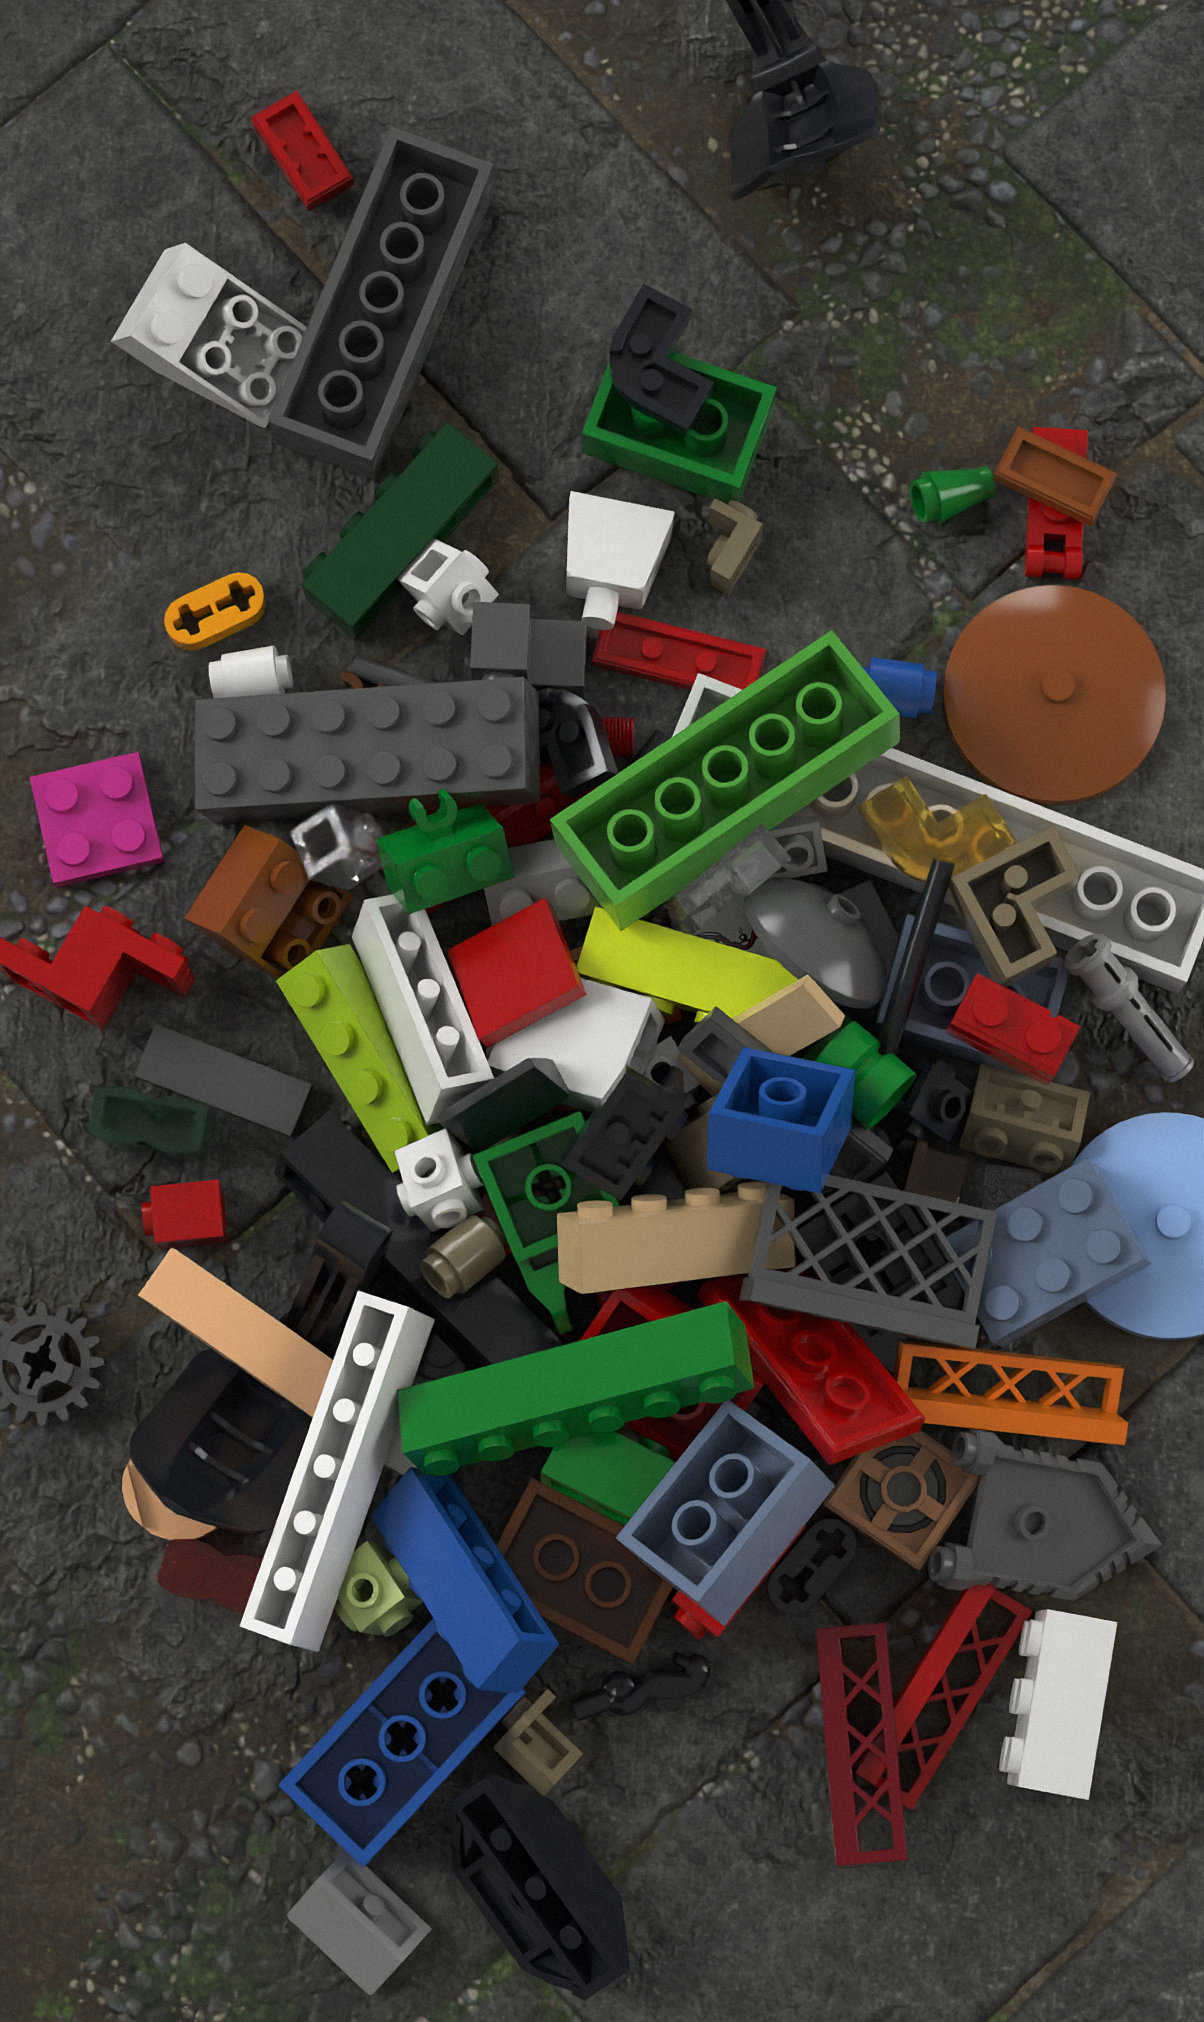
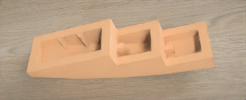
M171 1247L138 1296L218 1354L239 1366L270 1390L284 1397L313 1418L333 1360L247 1298Z

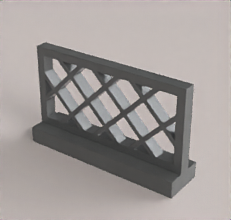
M829 1175L824 1187L837 1190L826 1197L822 1193L809 1191L816 1204L790 1220L778 1201L781 1185L767 1182L748 1277L743 1278L740 1301L958 1348H976L980 1326L975 1325L997 1211ZM850 1192L860 1195L872 1216L846 1232L829 1204L845 1193ZM873 1198L891 1201V1203L880 1210ZM903 1204L914 1206L927 1225L926 1229L904 1244L901 1243L885 1218L886 1215ZM822 1210L839 1238L815 1254H812L797 1231L796 1226ZM929 1210L946 1213L947 1215L935 1221ZM775 1215H777L783 1226L772 1232ZM959 1216L978 1220L979 1226L975 1245L957 1256L941 1228ZM877 1222L894 1250L871 1266H868L851 1239ZM788 1232L805 1260L786 1273L766 1269L765 1264L770 1243ZM930 1235H933L950 1262L924 1279L907 1251ZM844 1245L861 1272L840 1285L829 1281L818 1261ZM899 1257L916 1285L900 1296L895 1297L885 1293L874 1273ZM972 1257L970 1272L968 1273L963 1263ZM810 1267L817 1279L798 1276V1274ZM953 1269H955L966 1286L962 1311L942 1307L929 1287ZM866 1279L873 1292L854 1288V1286ZM922 1292L928 1303L909 1299Z

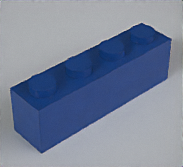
M410 1467L371 1514V1518L383 1535V1544L397 1558L409 1578L410 1588L423 1600L436 1621L435 1627L437 1632L450 1644L459 1658L467 1680L478 1690L518 1693L559 1646V1643L451 1474L444 1476L425 1475L418 1468Z

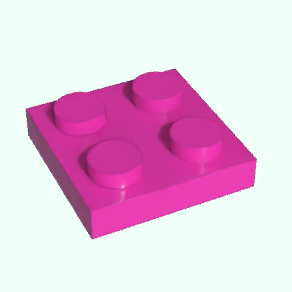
M139 752L30 777L51 876L56 888L165 862Z

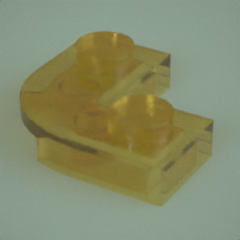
M908 776L863 802L858 807V812L891 862L901 872L921 882H926L933 857L955 863L953 877L1011 848L1017 842L987 794H984L938 823Z

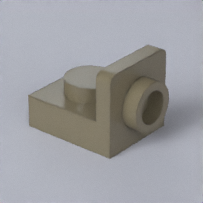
M714 499L709 507V523L729 534L730 537L723 534L718 537L708 555L706 564L712 566L710 569V585L730 595L762 541L763 524L757 521V514L747 506L733 500L725 504L718 499Z

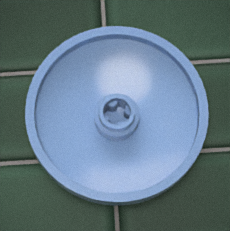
M1169 1112L1136 1116L1122 1121L1098 1135L1082 1150L1072 1166L1087 1157L1097 1164L1152 1264L1086 1300L1084 1303L1096 1315L1114 1327L1143 1338L1182 1340L1204 1335V1118Z

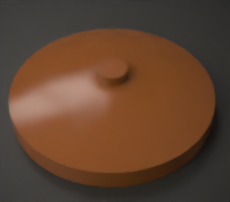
M1045 585L1021 589L1007 594L985 607L970 621L957 639L946 666L942 685V706L946 727L952 743L966 765L989 786L1037 805L1063 806L1086 802L1100 797L1122 784L1142 764L1154 745L1162 725L1166 705L1165 678L1160 659L1150 638L1136 620L1120 606L1105 597L1081 588L1062 585Z

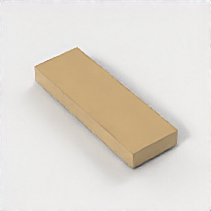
M806 975L732 1019L775 1054L791 1056L840 1028L845 1015L809 975ZM680 1052L677 1059L712 1097L719 1094L722 1085Z

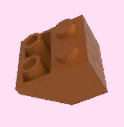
M244 825L184 919L221 947L278 980L313 952L320 950L354 896L280 838Z

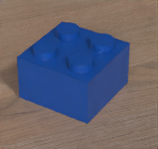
M743 1047L709 1111L707 1170L730 1174L736 1178H750L778 1184L793 1190L821 1193L852 1127L855 1070Z

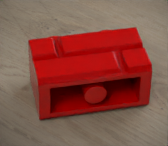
M977 973L945 1033L1048 1086L1060 1068L1080 1026L1060 1015L1055 1018L1051 1017L1050 1010Z

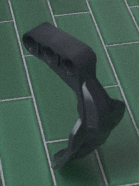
M726 0L751 45L753 63L752 85L754 97L729 135L732 181L727 195L734 202L757 191L793 184L828 167L841 153L871 138L880 130L882 111L878 85L869 71L861 67L827 61L798 23L793 0Z
M342 1199L331 1212L316 1238L308 1271L291 1309L278 1321L332 1359L338 1335L347 1323L357 1292L361 1291L370 1294L379 1278L393 1230L350 1202ZM208 1349L198 1353L189 1362L175 1383L138 1425L131 1436L129 1444L130 1459L164 1506L177 1515L233 1532L244 1534L263 1533L275 1527L313 1418L284 1397L270 1390L233 1362L227 1360L213 1349Z

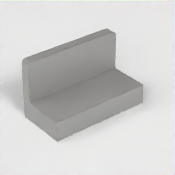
M346 1851L313 1883L287 1914L291 1922L369 1995L374 1994L432 1930L367 1866L362 1867Z

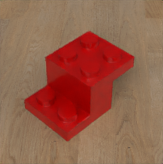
M85 905L53 961L49 959L50 954L24 938H20L17 945L0 938V971L6 978L101 1030H104L136 973L184 999L196 981L187 964L189 959L181 954L183 951L182 947L158 933H153L150 940L140 935L138 930L132 927L134 922L108 906H104L99 913Z

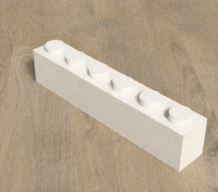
M361 1291L357 1292L240 1627L289 1645L319 1652L400 1420L397 1390L412 1386L435 1319L410 1307Z

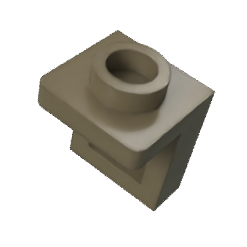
M549 1689L534 1704L524 1697L507 1714L501 1723L508 1729V1732L493 1747L542 1796H545L583 1755L570 1740L541 1714L556 1698Z

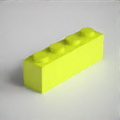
M598 907L594 909L576 967L582 979L652 998L661 1014L672 1016L675 1007L696 1013L694 1022L697 1024L715 1006L732 1019L798 980L775 959L638 919L620 931L607 912Z

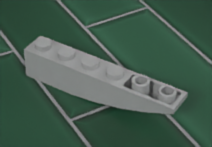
M818 816L787 818L666 901L751 886L762 878H794L826 872L827 865ZM554 839L508 848L515 878L484 888L492 926L543 898H546L553 906L558 921L593 915L595 907L603 909L556 847Z

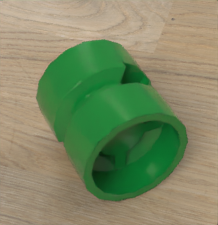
M853 1021L832 1039L816 1058L815 1062L855 1070L853 1118L869 1130L879 1123L899 1102L917 1075L893 1053L881 1055L879 1053L880 1042L860 1024Z

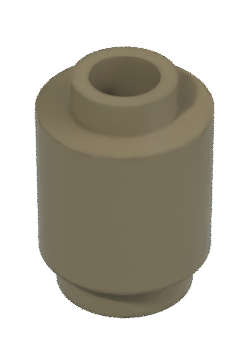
M468 1215L465 1220L458 1223L427 1248V1257L419 1264L421 1272L427 1282L441 1296L450 1298L456 1292L464 1294L506 1259L503 1247L506 1244L505 1235L490 1218L483 1217L480 1219L474 1215Z

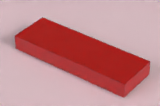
M617 612L613 629L599 631L591 661L592 666L687 690H692L698 673L743 690L759 679L766 649Z

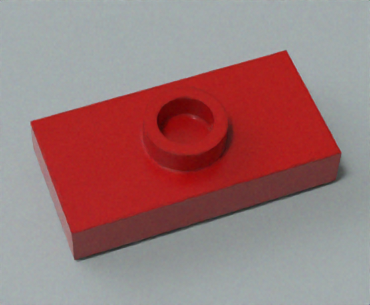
M297 90L250 117L256 132L308 212L354 185L352 175Z

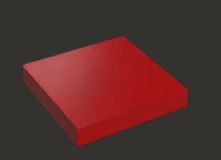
M546 898L447 950L477 1037L487 1048L587 995L554 908Z

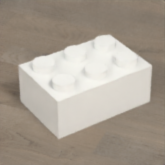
M1049 1609L1036 1611L1034 1620L1024 1621L1019 1642V1655L1027 1656L1024 1678L1014 1679L1009 1703V1713L1018 1714L1015 1736H1005L999 1764V1771L1008 1773L1007 1785L1089 1800L1117 1622Z

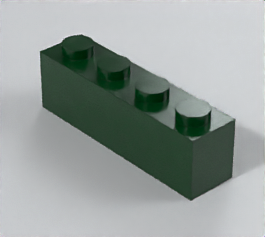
M449 422L437 434L431 430L422 437L412 452V457L415 459L401 474L394 471L382 482L375 494L378 500L365 514L361 511L355 513L341 529L339 537L342 540L328 555L325 552L318 554L303 573L305 581L302 583L305 599L355 641L402 590L404 586L397 580L398 577L434 538L444 543L499 481L498 463Z

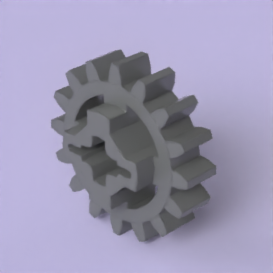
M38 1302L36 1315L30 1316L22 1306L16 1307L15 1314L18 1322L11 1325L0 1319V1331L3 1334L0 1338V1392L3 1394L0 1398V1411L4 1413L14 1405L17 1406L15 1421L21 1424H25L30 1419L32 1413L36 1414L38 1425L42 1428L49 1427L51 1414L54 1413L67 1424L72 1421L69 1409L72 1405L76 1404L85 1410L91 1407L88 1399L84 1396L87 1389L101 1391L103 1385L92 1377L94 1370H101L107 1367L106 1360L93 1357L92 1351L98 1349L103 1344V1341L99 1336L85 1338L84 1334L91 1324L85 1317L70 1324L71 1309L65 1305L58 1309L55 1316H51L49 1305L46 1302ZM45 1327V1329L42 1328L39 1338L23 1345L16 1342L26 1332L35 1328ZM68 1335L78 1347L81 1360L80 1367L70 1363L65 1351L69 1341L67 1340ZM48 1350H50L49 1359L56 1363V1368L53 1373L43 1372L39 1379H37L38 1371L31 1366V1361L34 1356L44 1358ZM7 1362L16 1365L21 1377L18 1394L9 1382L6 1368ZM64 1384L72 1387L62 1397L54 1401L41 1403L42 1400H45L48 1391Z

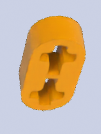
M237 572L176 599L165 612L164 623L169 638L177 647L183 650L195 651L252 626L261 619L266 608V599L262 585L255 577L248 573ZM240 588L245 595L255 594L248 599L250 608L247 611L240 612L236 605L218 611L219 608L233 601L231 592L234 589ZM186 612H191L194 618H200L210 612L213 613V615L202 619L198 623L200 632L190 636L186 629L176 630V628L183 624L181 615Z

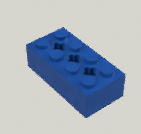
M434 1618L278 1784L291 1799L362 1867L369 1864L527 1693L523 1688L518 1693L478 1690L465 1677L462 1670L463 1665L450 1644L437 1632ZM437 1679L443 1685L451 1679L458 1686L453 1694L458 1704L451 1711L445 1705H443L440 1711H437L430 1704L435 1696L430 1686ZM397 1722L402 1728H405L410 1722L418 1730L413 1737L418 1747L411 1754L406 1748L400 1754H397L390 1747L395 1740L390 1730ZM356 1766L361 1771H365L370 1766L377 1773L373 1783L378 1789L372 1797L366 1792L357 1797L350 1790L355 1783L350 1773Z

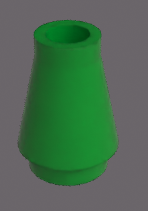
M987 466L975 469L922 472L920 478L912 480L909 487L911 504L918 520L921 523L932 521L935 525H939L984 500L994 498L996 486L995 481L992 480L993 475Z

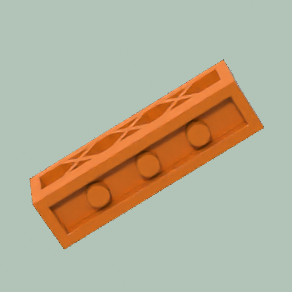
M899 1340L893 1378L926 1418L924 1423L1125 1445L1128 1422L1117 1414L1124 1368L1120 1365ZM913 1356L936 1359L946 1373L927 1389L908 1387ZM945 1360L960 1361L961 1363L951 1369ZM977 1364L990 1365L1001 1379V1381L982 1395L970 1394L959 1380L961 1376ZM1001 1366L1016 1369L1006 1375ZM1033 1370L1045 1371L1056 1386L1038 1401L1025 1400L1014 1385ZM1056 1373H1065L1071 1375L1067 1377L1065 1380L1061 1381V1379L1058 1377ZM1088 1376L1106 1378L1101 1408L1080 1406L1069 1391ZM952 1383L959 1390V1392L943 1391ZM1009 1390L1014 1398H1005L999 1396L1002 1395L1005 1391ZM1064 1396L1069 1405L1054 1402Z

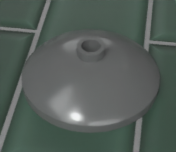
M786 877L762 878L757 880L747 891L744 897V910L750 926L769 953L794 977L799 980L809 975L832 1001L852 1008H870L876 1005L885 995L888 984L885 960L873 932L861 917L859 909L853 902L818 885Z

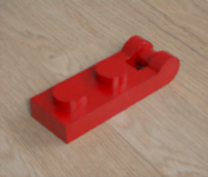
M1048 427L1032 428L1031 433L1087 459L1088 430ZM1027 497L1024 577L1041 578L1042 573L1062 574L1063 580L1079 581L1083 562V523ZM1044 540L1064 541L1063 552L1044 551Z

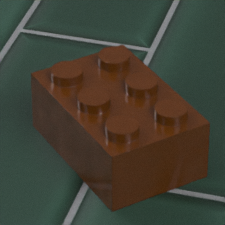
M531 1478L496 1545L541 1617L633 1665L673 1586L643 1564L616 1539L617 1535L624 1528L623 1525Z

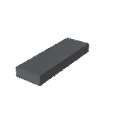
M155 1024L134 1073L136 1079L291 1139L294 1136L313 1089V1085L158 1024Z

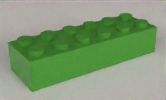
M831 630L552 817L550 823L556 847L619 930L622 931L900 742V714Z

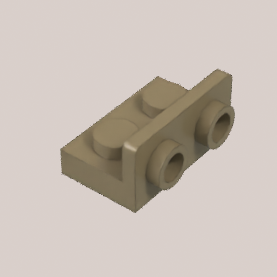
M981 1063L973 1089L974 1094L971 1098L959 1147L985 1157L1019 1164L1044 1173L1057 1175L1070 1168L1081 1143L1090 1092L1053 1082L1046 1086L1027 1075Z

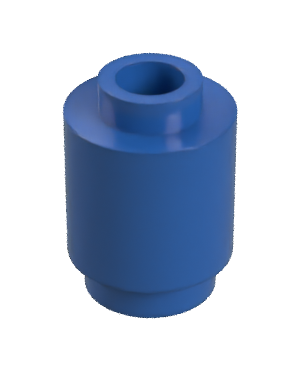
M877 657L870 658L869 668L862 667L899 712L900 717L916 719L917 714L931 715L937 671L925 670L922 663Z

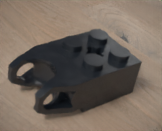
M881 1172L865 1182L898 1190L887 1172ZM849 1193L830 1205L846 1232L872 1216L859 1194ZM873 1198L880 1210L891 1203V1201ZM903 1204L885 1216L902 1244L924 1230L909 1205ZM822 1211L796 1228L812 1254H815L839 1238ZM877 1222L851 1239L854 1244L862 1236L868 1241L878 1239L881 1242L882 1249L877 1251L876 1254L880 1259L894 1250ZM927 1237L907 1251L924 1279L947 1264L930 1237ZM844 1245L818 1261L831 1283L842 1285L861 1272ZM899 1257L874 1273V1276L887 1295L898 1297L916 1285ZM950 1271L929 1287L942 1307L962 1311L965 1292ZM866 1279L854 1286V1288L873 1292ZM922 1292L909 1299L928 1303ZM851 1325L883 1366L889 1369L894 1376L899 1340H906L907 1336ZM979 1334L975 1349L984 1344ZM910 1374L908 1387L918 1388Z

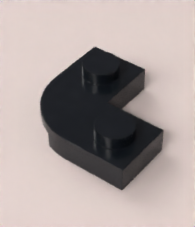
M643 284L613 336L609 359L611 379L617 392L630 406L687 436L714 390V382L669 359L670 354L692 318V309Z
M550 688L537 691L539 693L540 757L549 753L560 793L574 798L618 774L603 722L596 709L584 698L569 692L555 691Z

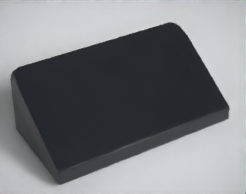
M527 1058L440 1112L437 1118L442 1126L472 1149L484 1151L567 1100L570 1096V1091L552 1059Z

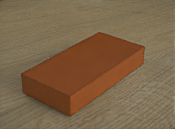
M1018 426L992 480L1092 527L1118 473Z

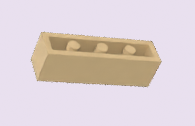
M767 1182L741 1183L738 1185V1192L720 1194L718 1189L694 1188L685 1191L684 1199L666 1200L664 1195L643 1194L633 1196L631 1198V1205L613 1207V1203L609 1201H585L577 1204V1211L557 1213L559 1282L581 1294L749 1273ZM780 1193L778 1201L790 1220L794 1218V1199ZM775 1215L772 1232L783 1226L777 1215ZM788 1232L770 1243L765 1264L766 1269L775 1270L795 1267V1243Z

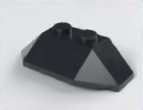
M490 1773L447 1805L448 1818L452 1820L451 1848L454 1874L523 1971L551 1985L571 1990L572 1995L586 2001L630 1970L622 1897L553 1800Z

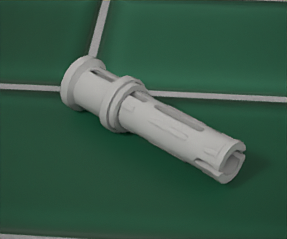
M1094 933L1077 942L1065 956L1064 966L1067 971L1074 976H1080L1091 990L1090 997L1097 1008L1113 1013L1132 1040L1159 1071L1164 1081L1175 1082L1184 1077L1193 1067V1057L1185 1051L1163 1020L1138 991L1139 983L1136 973L1129 967H1123L1110 951L1112 945L1107 936L1102 933Z

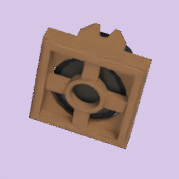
M920 1430L914 1434L856 1455L822 1505L848 1522L857 1532L870 1538L877 1546L889 1553H893L919 1571L979 1483L981 1475L964 1472L961 1467L955 1466L952 1461L951 1451ZM893 1446H911V1447H893ZM945 1480H946V1500H945Z

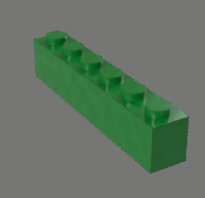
M725 1301L397 1390L402 1452L423 1474L444 1476L456 1472L460 1466L482 1460L502 1461L510 1458L514 1452L527 1448L558 1446L567 1442L569 1437L592 1431H615L629 1421L648 1416L654 1418L668 1417L677 1413L682 1407L697 1403H721L728 1401L736 1393L754 1389L746 1325Z

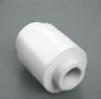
M275 646L222 654L221 660L209 662V678L213 698L285 694V689L293 688V676L288 655L278 656Z

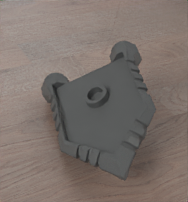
M970 1428L968 1432L961 1431L956 1435L951 1452L952 1461L955 1466L961 1467L964 1472L981 1475L977 1497L969 1496L961 1508L963 1518L972 1519L967 1546L949 1542L944 1547L936 1546L929 1558L928 1573L931 1580L937 1581L938 1585L947 1589L963 1591L977 1584L986 1586L988 1583H992L995 1588L1005 1589L1006 1586H1010L1013 1591L1022 1592L1024 1589H1027V1592L1039 1595L1041 1592H1045L1050 1597L1074 1601L1096 1588L1099 1580L1104 1583L1112 1577L1111 1572L1114 1571L1118 1574L1126 1569L1125 1563L1128 1562L1132 1565L1162 1546V1544L1142 1516H1135L1137 1513L1136 1508L1132 1503H1126L1128 1497L1121 1489L1116 1490L1118 1487L1117 1482L1102 1463L1078 1458L1075 1461H1070L1067 1459V1456L1055 1455L1051 1457L1050 1453L1040 1451L1037 1454H1033V1450L1023 1448L1020 1451H1015L1014 1447L1004 1445L994 1433Z

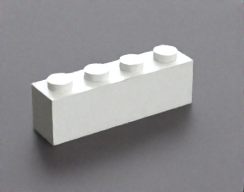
M394 895L366 899L360 911L352 940L426 1125L440 1123L437 1118L440 1112L494 1079V1076L425 909L408 915Z

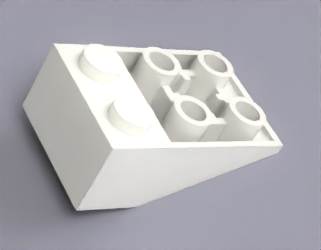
M183 243L164 250L111 342L155 372L252 423L266 428L307 327L187 243Z

